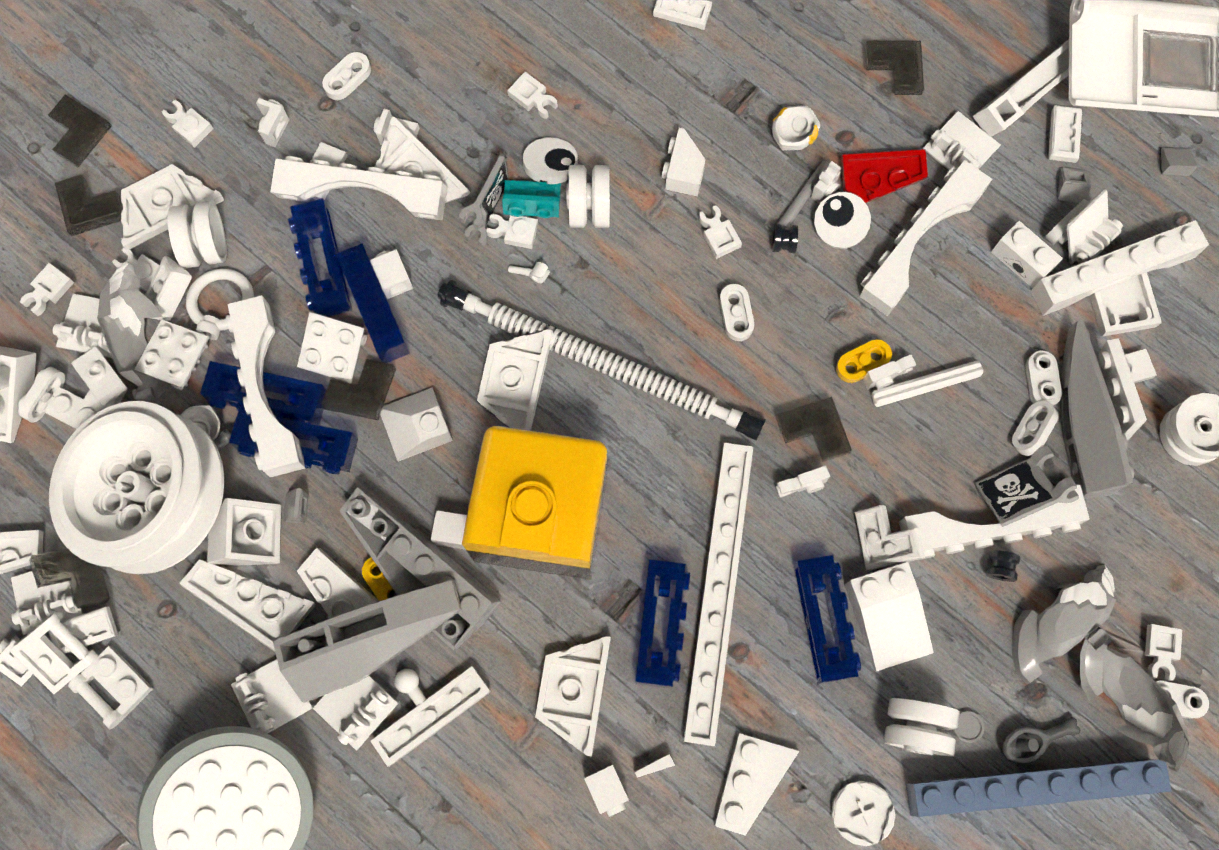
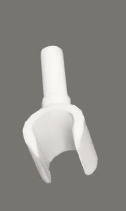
M537 262L533 269L511 265L508 268V272L529 276L537 283H543L550 273L547 270L548 266L541 262Z

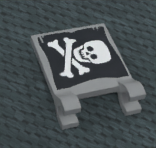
M499 155L475 203L463 208L459 214L460 222L464 224L469 216L476 217L473 225H470L465 230L464 237L465 240L470 242L474 234L481 235L478 240V245L481 247L487 244L486 226L490 220V215L493 214L504 193L505 180H509L504 156Z
M1043 446L1036 450L1029 459L975 483L977 490L1002 527L1056 503H1072L1079 499V495L1075 491L1077 485L1071 477L1063 479L1054 488L1043 471H1048L1055 467V463L1051 458L1054 455L1048 446Z

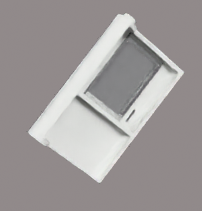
M1072 0L1069 19L1070 103L1073 106L1219 117V7L1152 0Z

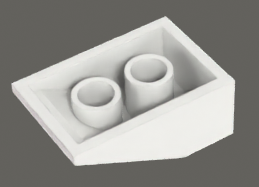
M0 346V441L12 443L15 440L22 419L18 413V403L28 393L35 379L36 353Z
M908 562L852 579L844 585L875 672L934 653L919 590Z

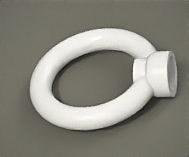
M221 268L208 271L199 276L187 292L186 309L192 321L197 324L195 332L208 336L210 340H217L220 331L228 330L226 318L218 319L211 315H203L200 312L198 297L205 286L217 280H229L240 287L242 300L254 297V291L249 280L235 270Z

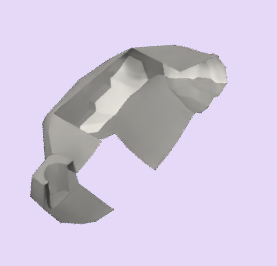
M127 262L115 270L111 278L108 279L107 285L102 289L97 319L118 373L138 387L132 390L135 400L155 403L166 390L168 383L134 369L148 345L144 336V318H160L163 316L153 302L139 291V277L134 273V267Z
M1099 565L1095 570L1088 571L1084 576V581L1081 583H1069L1055 587L1064 588L1060 590L1055 602L1040 615L1033 610L1022 611L1014 626L1012 657L1017 675L1026 684L1031 683L1043 673L1039 667L1040 662L1063 656L1082 641L1088 633L1109 619L1117 596L1115 595L1113 576L1106 565Z
M1101 626L1096 627L1086 635L1080 653L1081 686L1088 700L1090 701L1104 692L1118 706L1122 718L1127 724L1115 728L1134 740L1152 745L1158 760L1166 762L1169 769L1178 771L1186 760L1190 743L1188 731L1177 703L1131 656L1109 648L1108 646L1114 639Z

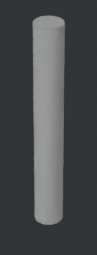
M823 160L777 224H781L786 228L790 226L812 195L815 185L820 180V174L827 170L829 166L827 161Z

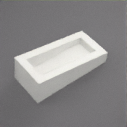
M670 754L639 769L635 774L636 777H641L675 766Z

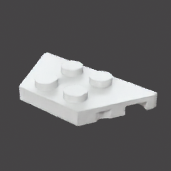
M395 117L391 119V127L386 141H383L380 150L381 156L377 160L375 168L383 169L386 174L393 175L396 174V171H405L413 174V177L423 178L424 175L440 177V181H443L448 187L445 203L468 196L471 193Z
M171 164L121 190V203L123 204L121 212L123 238H121V243L126 251L168 230L167 217L169 207L187 204L193 211L195 203L212 200L215 204L224 201L219 191L211 190L204 186L200 180L186 175L183 170Z
M547 329L543 330V332L527 336L523 335L512 340L500 341L489 345L477 401L510 428L531 431L554 332Z
M607 636L545 656L535 718L590 757H592L611 640V637Z

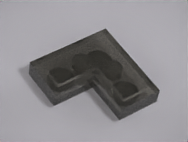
M866 41V70H893L895 95H922L924 91L921 41Z
M66 94L48 114L54 122L68 130L52 150L77 168L80 167L112 127L108 120Z
M83 175L55 183L66 229L71 236L121 221L123 206L120 195L116 190L91 198L87 181Z
M366 359L358 384L330 379L321 406L324 410L379 420L396 371L395 366L390 363Z
M832 397L776 415L785 444L813 435L822 462L852 452Z
M68 548L32 555L29 559L37 588L69 581L77 609L109 601L110 595L101 567L80 559Z

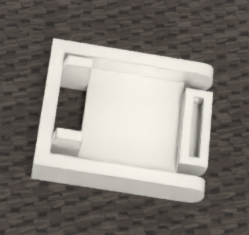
M1147 272L1089 295L1101 337L1155 328L1162 323ZM1134 314L1139 316L1140 321L1119 324V317Z

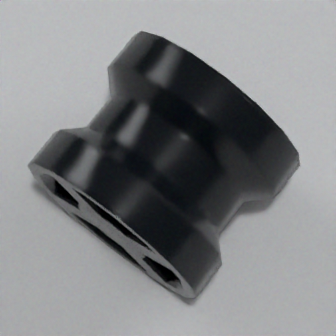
M775 224L772 252L787 250L789 253H796L798 226L791 225L789 228H786L781 224Z
M990 551L991 567L987 569L986 576L1000 581H1017L1018 574L1015 570L1016 565L1020 563L1021 557L1007 551Z

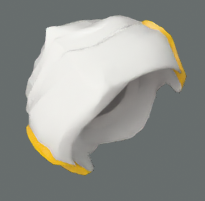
M809 106L784 107L773 119V137L783 151L802 150L808 145H812L816 140L820 122Z

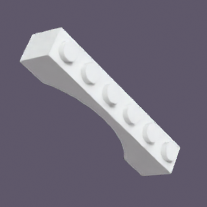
M1069 39L973 115V118L985 133L992 137L1005 130L1042 96L1069 76Z
M286 156V160H275L270 192L278 198L307 202L313 197L332 189L364 187L380 191L395 198L415 217L443 221L448 187L443 181H440V177L424 175L423 178L413 177V174L405 171H396L395 175L386 174L385 170L375 167H369L368 171L357 170V166L342 163L340 167L330 166L329 162L323 160H313L312 164L305 163L303 159L293 156Z
M966 160L958 168L953 166L943 179L947 183L942 189L939 187L934 189L927 199L930 202L925 210L920 208L911 219L914 225L909 231L906 229L901 231L894 241L897 246L892 253L887 250L877 263L881 266L874 274L870 271L862 281L861 286L864 289L860 297L884 315L888 316L909 287L908 272L910 258L917 241L928 229L941 220L958 213L970 211L992 181V178Z
M1195 220L1042 278L1031 290V293L1044 316L1068 307L1097 291L1128 278L1156 269L1169 268L1191 260L1208 247L1209 243Z
M262 295L228 304L230 315H226V323L229 331L234 333L235 342H232L231 346L235 358L240 361L241 369L237 370V375L241 386H245L247 396L243 397V403L247 414H251L253 424L249 425V432L253 442H257L259 452L255 453L257 467L259 470H263L269 477L305 469L299 439L278 422L269 407L264 392V358L268 345L275 334L270 305Z
M1077 485L1075 491L1079 495L1078 500L1072 503H1056L1004 527L1000 524H966L949 519L935 511L905 516L899 521L901 531L919 528L925 555L923 559L934 557L935 551L946 550V554L962 552L964 551V546L975 544L976 549L993 546V541L1004 539L1005 544L1023 540L1022 535L1033 534L1034 538L1049 536L1052 534L1051 530L1062 528L1063 533L1081 529L1080 524L1090 520L1081 486Z

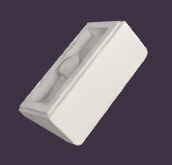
M168 256L163 257L145 294L163 316L152 319H162L165 321L172 319L192 279L188 271Z

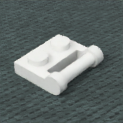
M55 612L10 649V652L53 694L81 673L98 657L92 649L88 650L60 622L61 618ZM50 630L79 660L73 664L44 635Z
M108 646L81 674L74 677L68 684V687L74 693H79L104 719L103 723L109 730L116 727L154 689L111 646ZM94 678L121 704L116 710H113L89 685Z

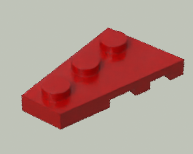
M926 149L843 154L841 156L843 192L852 193L860 197L865 203H868L925 180L928 177Z

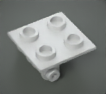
M958 111L940 130L937 129L933 133L931 140L923 149H926L930 156L948 170L953 166L958 168L964 160L979 169L1001 144Z
M1106 189L1096 198H1092L1086 208L1068 222L1066 230L1070 264H1073L1076 260L1082 264L1094 259L1110 244V241H1113L1121 233L1122 223L1117 219L1113 221L1108 219V196Z
M78 294L72 295L64 322L55 324L53 327V334L58 337L56 347L86 353L96 346L104 357L112 358L97 319L100 299Z
M309 312L297 367L352 383L360 346H364L367 341V335L363 334L365 328Z
M161 319L134 370L172 384V387L182 391L184 386H188L187 382L192 375L191 372L196 371L195 364L200 363L198 358L200 359L204 350L208 348L207 342L209 337Z
M70 559L11 577L17 605L16 613L12 614V621L15 625H21L23 635L29 634L54 612L61 618L60 622L83 615Z
M277 659L249 675L247 673L239 675L235 678L236 682L231 684L251 728L267 734L313 709L310 701L302 702L280 672Z
M367 676L358 683L324 695L313 709L339 733L337 738L344 745L349 743L357 751L399 703L374 679Z

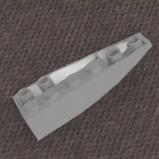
M1079 320L1068 330L1061 375V419L1071 476L1076 485L1081 486L1083 497L1086 499L1113 495L1133 483L1134 468L1132 463L1128 461L1126 453L1127 438L1121 431L1119 420L1091 344L1090 333L1086 329L1084 321Z
M360 487L356 488L339 510L398 596L446 581H454L462 610L432 631L454 651L487 621L502 602L441 549Z
M446 581L395 596L274 640L273 644L280 672L302 702H308L360 682L462 610L454 581Z

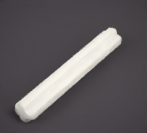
M979 361L969 362L874 390L871 397L876 407L980 377L983 374V368Z

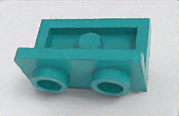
M505 180L502 197L503 214L514 217L538 216L540 218H559L561 183L547 184V182Z

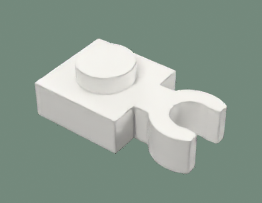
M524 72L507 90L508 96L527 111H530L535 106L538 114L544 119L549 117L548 111L543 108L545 105H551L555 109L558 107L557 100L553 96L545 95L546 87L527 72Z
M173 100L172 103L177 111L174 114H169L166 110H163L162 114L168 122L174 124L172 126L174 131L195 148L214 128L194 109L190 108L186 112L179 101Z
M833 161L830 162L827 170L820 174V180L815 185L811 196L819 204L826 196L835 194L840 186L837 181L841 173V167Z
M715 205L712 207V213L715 217L708 219L702 211L699 213V222L702 226L708 228L704 231L703 236L717 259L741 248L742 242L730 220L720 221L721 211Z
M490 215V222L497 223L499 226L496 229L487 228V236L491 238L505 236V244L529 249L533 248L538 219L510 215L509 221H505L500 215Z
M123 248L122 251L128 256L127 261L120 263L114 259L112 261L113 264L119 268L129 262L134 267V273L139 277L140 288L147 292L159 265L143 254L137 260L131 250L126 251Z
M48 263L30 283L35 290L25 294L21 298L20 303L25 307H29L32 302L36 301V305L31 311L39 316L45 311L48 300L56 304L74 282Z
M908 355L896 362L892 361L868 371L863 382L867 390L873 387H877V389L885 388L894 383L893 379L896 376L912 371V367L916 366L912 355Z
M823 466L802 473L795 478L777 483L776 489L780 498L796 491L807 490L808 493H813L824 488V483L827 482L830 475L827 467Z
M1154 624L1147 625L1145 656L1154 657L1153 663L1149 665L1147 674L1151 678H1157L1158 669L1162 668L1165 671V681L1174 680L1176 672L1171 664V660L1177 661L1181 658L1182 629Z

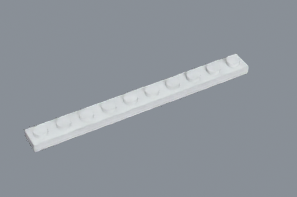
M724 443L684 734V742L707 746H715L753 454L752 446Z

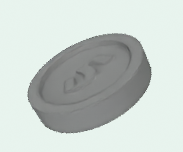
M971 711L959 713L958 728L953 729V732L960 741L973 743L981 739L985 731V725L978 714Z

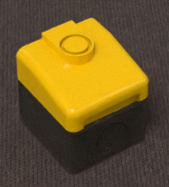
M503 426L488 428L484 433L462 540V545L472 560L476 563L591 580L608 477L606 446L600 441Z

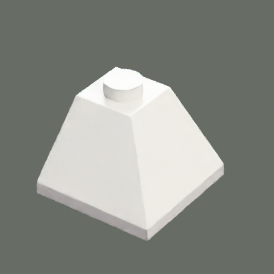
M433 387L378 408L398 462L453 441Z
M233 498L224 499L218 516L208 533L207 563L234 566L280 563L281 505Z

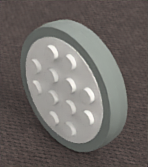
M239 726L218 727L199 732L170 749L155 765L148 776L139 799L136 817L137 837L141 850H303L309 837L313 820L314 805L310 781L296 755L286 745L267 733Z

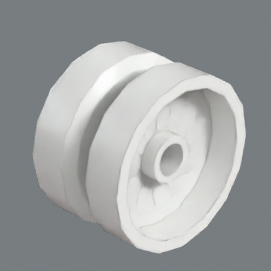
M569 165V183H567L566 199L567 209H569L570 228L585 227L587 224V210H592V223L595 228H609V165H595L593 167L592 183H587V169L584 165Z
M212 200L195 203L193 211L187 204L169 207L167 217L169 237L175 258L182 268L198 267L201 265L202 259L209 265L226 261L227 245L224 227L217 206Z
M1200 393L1190 396L1165 414L1160 424V439L1164 449L1173 459L1186 465L1198 466L1209 463L1219 457L1218 395Z
M891 698L887 715L893 720L906 723V726L895 724L887 726L883 743L918 754L954 756L956 740L949 734L937 732V729L953 730L958 728L960 711L928 702Z

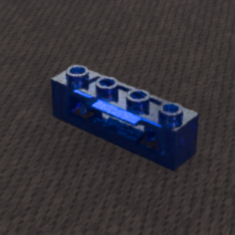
M324 199L290 206L292 217L288 218V223L292 234H296L298 240L297 243H294V249L298 260L302 259L304 268L299 269L303 285H308L309 294H306L305 298L309 311L314 310L316 314L326 317L352 311L331 216ZM306 231L310 233L312 239L321 238L328 272L337 290H335L330 278L321 280L314 247Z
M363 243L337 253V259L382 363L386 364L410 354Z
M213 361L209 362L200 394L208 401V405L219 409H225L226 405L236 407V411L247 414L243 403V397L247 396V394L241 392L242 386L238 383L237 370L241 369V367ZM263 372L264 390L289 395L288 402L292 404V406L286 405L282 400L266 397L269 407L278 421H281L282 417L293 419L292 422L300 426L309 427L310 423L320 425L329 393L323 384Z
M238 409L229 443L237 449L238 454L254 457L255 453L259 451L257 442H253L249 432V425L253 424L251 414H247L246 410ZM276 417L278 422L298 439L319 443L318 450L322 454L316 453L311 448L301 447L306 469H311L312 465L323 467L322 471L330 474L339 475L340 471L350 472L358 438L353 432Z
M833 555L797 561L793 567L817 684L858 677V671L861 670V661L858 652H853L851 640L855 639V633L852 623L847 622L845 610H848V600L846 593L841 592L838 580H842L839 562H834ZM809 579H811V582H812V591H811V586H810V581H809ZM827 586L828 594L825 596L834 642L839 644V647H831L824 650L823 645L827 643L817 594L812 595V593L823 592ZM839 651L841 653L842 661H840ZM825 655L827 656L828 666L826 664Z
M649 559L635 684L672 688L673 681L679 682L681 663H675L676 651H682L684 633L679 632L680 620H686L687 602H682L683 590H689L690 572H685L686 564ZM655 580L660 581L658 596L669 597L670 584L675 585L674 599H670L664 650L668 651L666 667H662L663 652L652 651L651 665L646 667L647 649H651L653 643L657 597L653 596Z

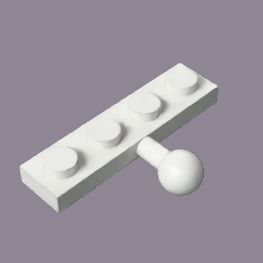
M471 666L427 699L418 687L419 677L417 673L412 669H402L395 676V686L400 692L408 693L417 707L370 742L387 767H390L491 691L474 667Z

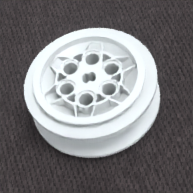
M127 401L109 406L82 423L67 440L57 458L49 488V507L55 530L61 541L73 554L89 563L111 567L130 574H149L165 570L190 555L211 530L218 516L224 493L222 460L215 443L203 428L185 417L176 415L165 407L145 401Z

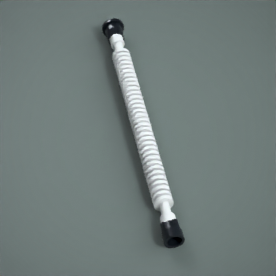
M450 280L448 283L444 282L438 292L441 306H450L461 311H469L473 314L478 312L488 317L489 324H494L498 328L501 326V329L505 331L508 329V332L514 333L516 336H527L543 332L547 328L552 331L555 329L553 326L548 327L546 323L541 325V321H535L532 317L528 318L525 314L521 316V312H515L511 308L508 309L505 305L501 307V304L498 302L494 306L483 303L481 298L472 295V292L457 285V282L454 280ZM556 329L553 332L549 350L553 351L555 348V353L560 354L562 351V356L566 357L568 355V358L571 360L575 357V361L578 363L582 360V364L585 366L589 362L588 367L592 369L596 365L595 370L600 372L602 369V373L605 375L610 370L609 376L613 378L616 374L615 379L619 381L624 376L622 382L627 383L630 379V386H634L637 382V389H641L644 385L643 391L646 393L651 388L649 394L653 396L658 391L656 396L658 398L665 394L663 398L665 401L672 397L670 401L672 404L679 400L677 403L678 407H682L683 403H686L684 406L685 410L692 406V413L695 414L696 410L699 409L698 415L702 417L703 413L706 412L704 417L706 419H709L711 415L725 420L727 425L736 428V431L757 441L766 419L745 411L740 412L734 408L732 410L726 409L716 404L718 399L716 397H713L710 402L711 395L706 394L703 399L704 392L699 391L696 396L697 389L692 388L691 392H689L690 386L686 385L682 389L683 383L681 382L676 387V380L674 379L669 384V377L665 376L662 381L663 374L658 373L655 378L656 371L651 370L648 375L649 368L644 367L641 372L642 365L640 364L634 368L635 362L631 361L628 365L629 360L626 358L621 363L622 356L617 355L614 360L615 353L611 352L608 355V350L605 349L601 353L602 348L599 346L594 350V344L590 343L588 346V342L585 340L581 343L580 338L577 337L575 339V336L571 334L568 336L566 332L561 334L560 329Z

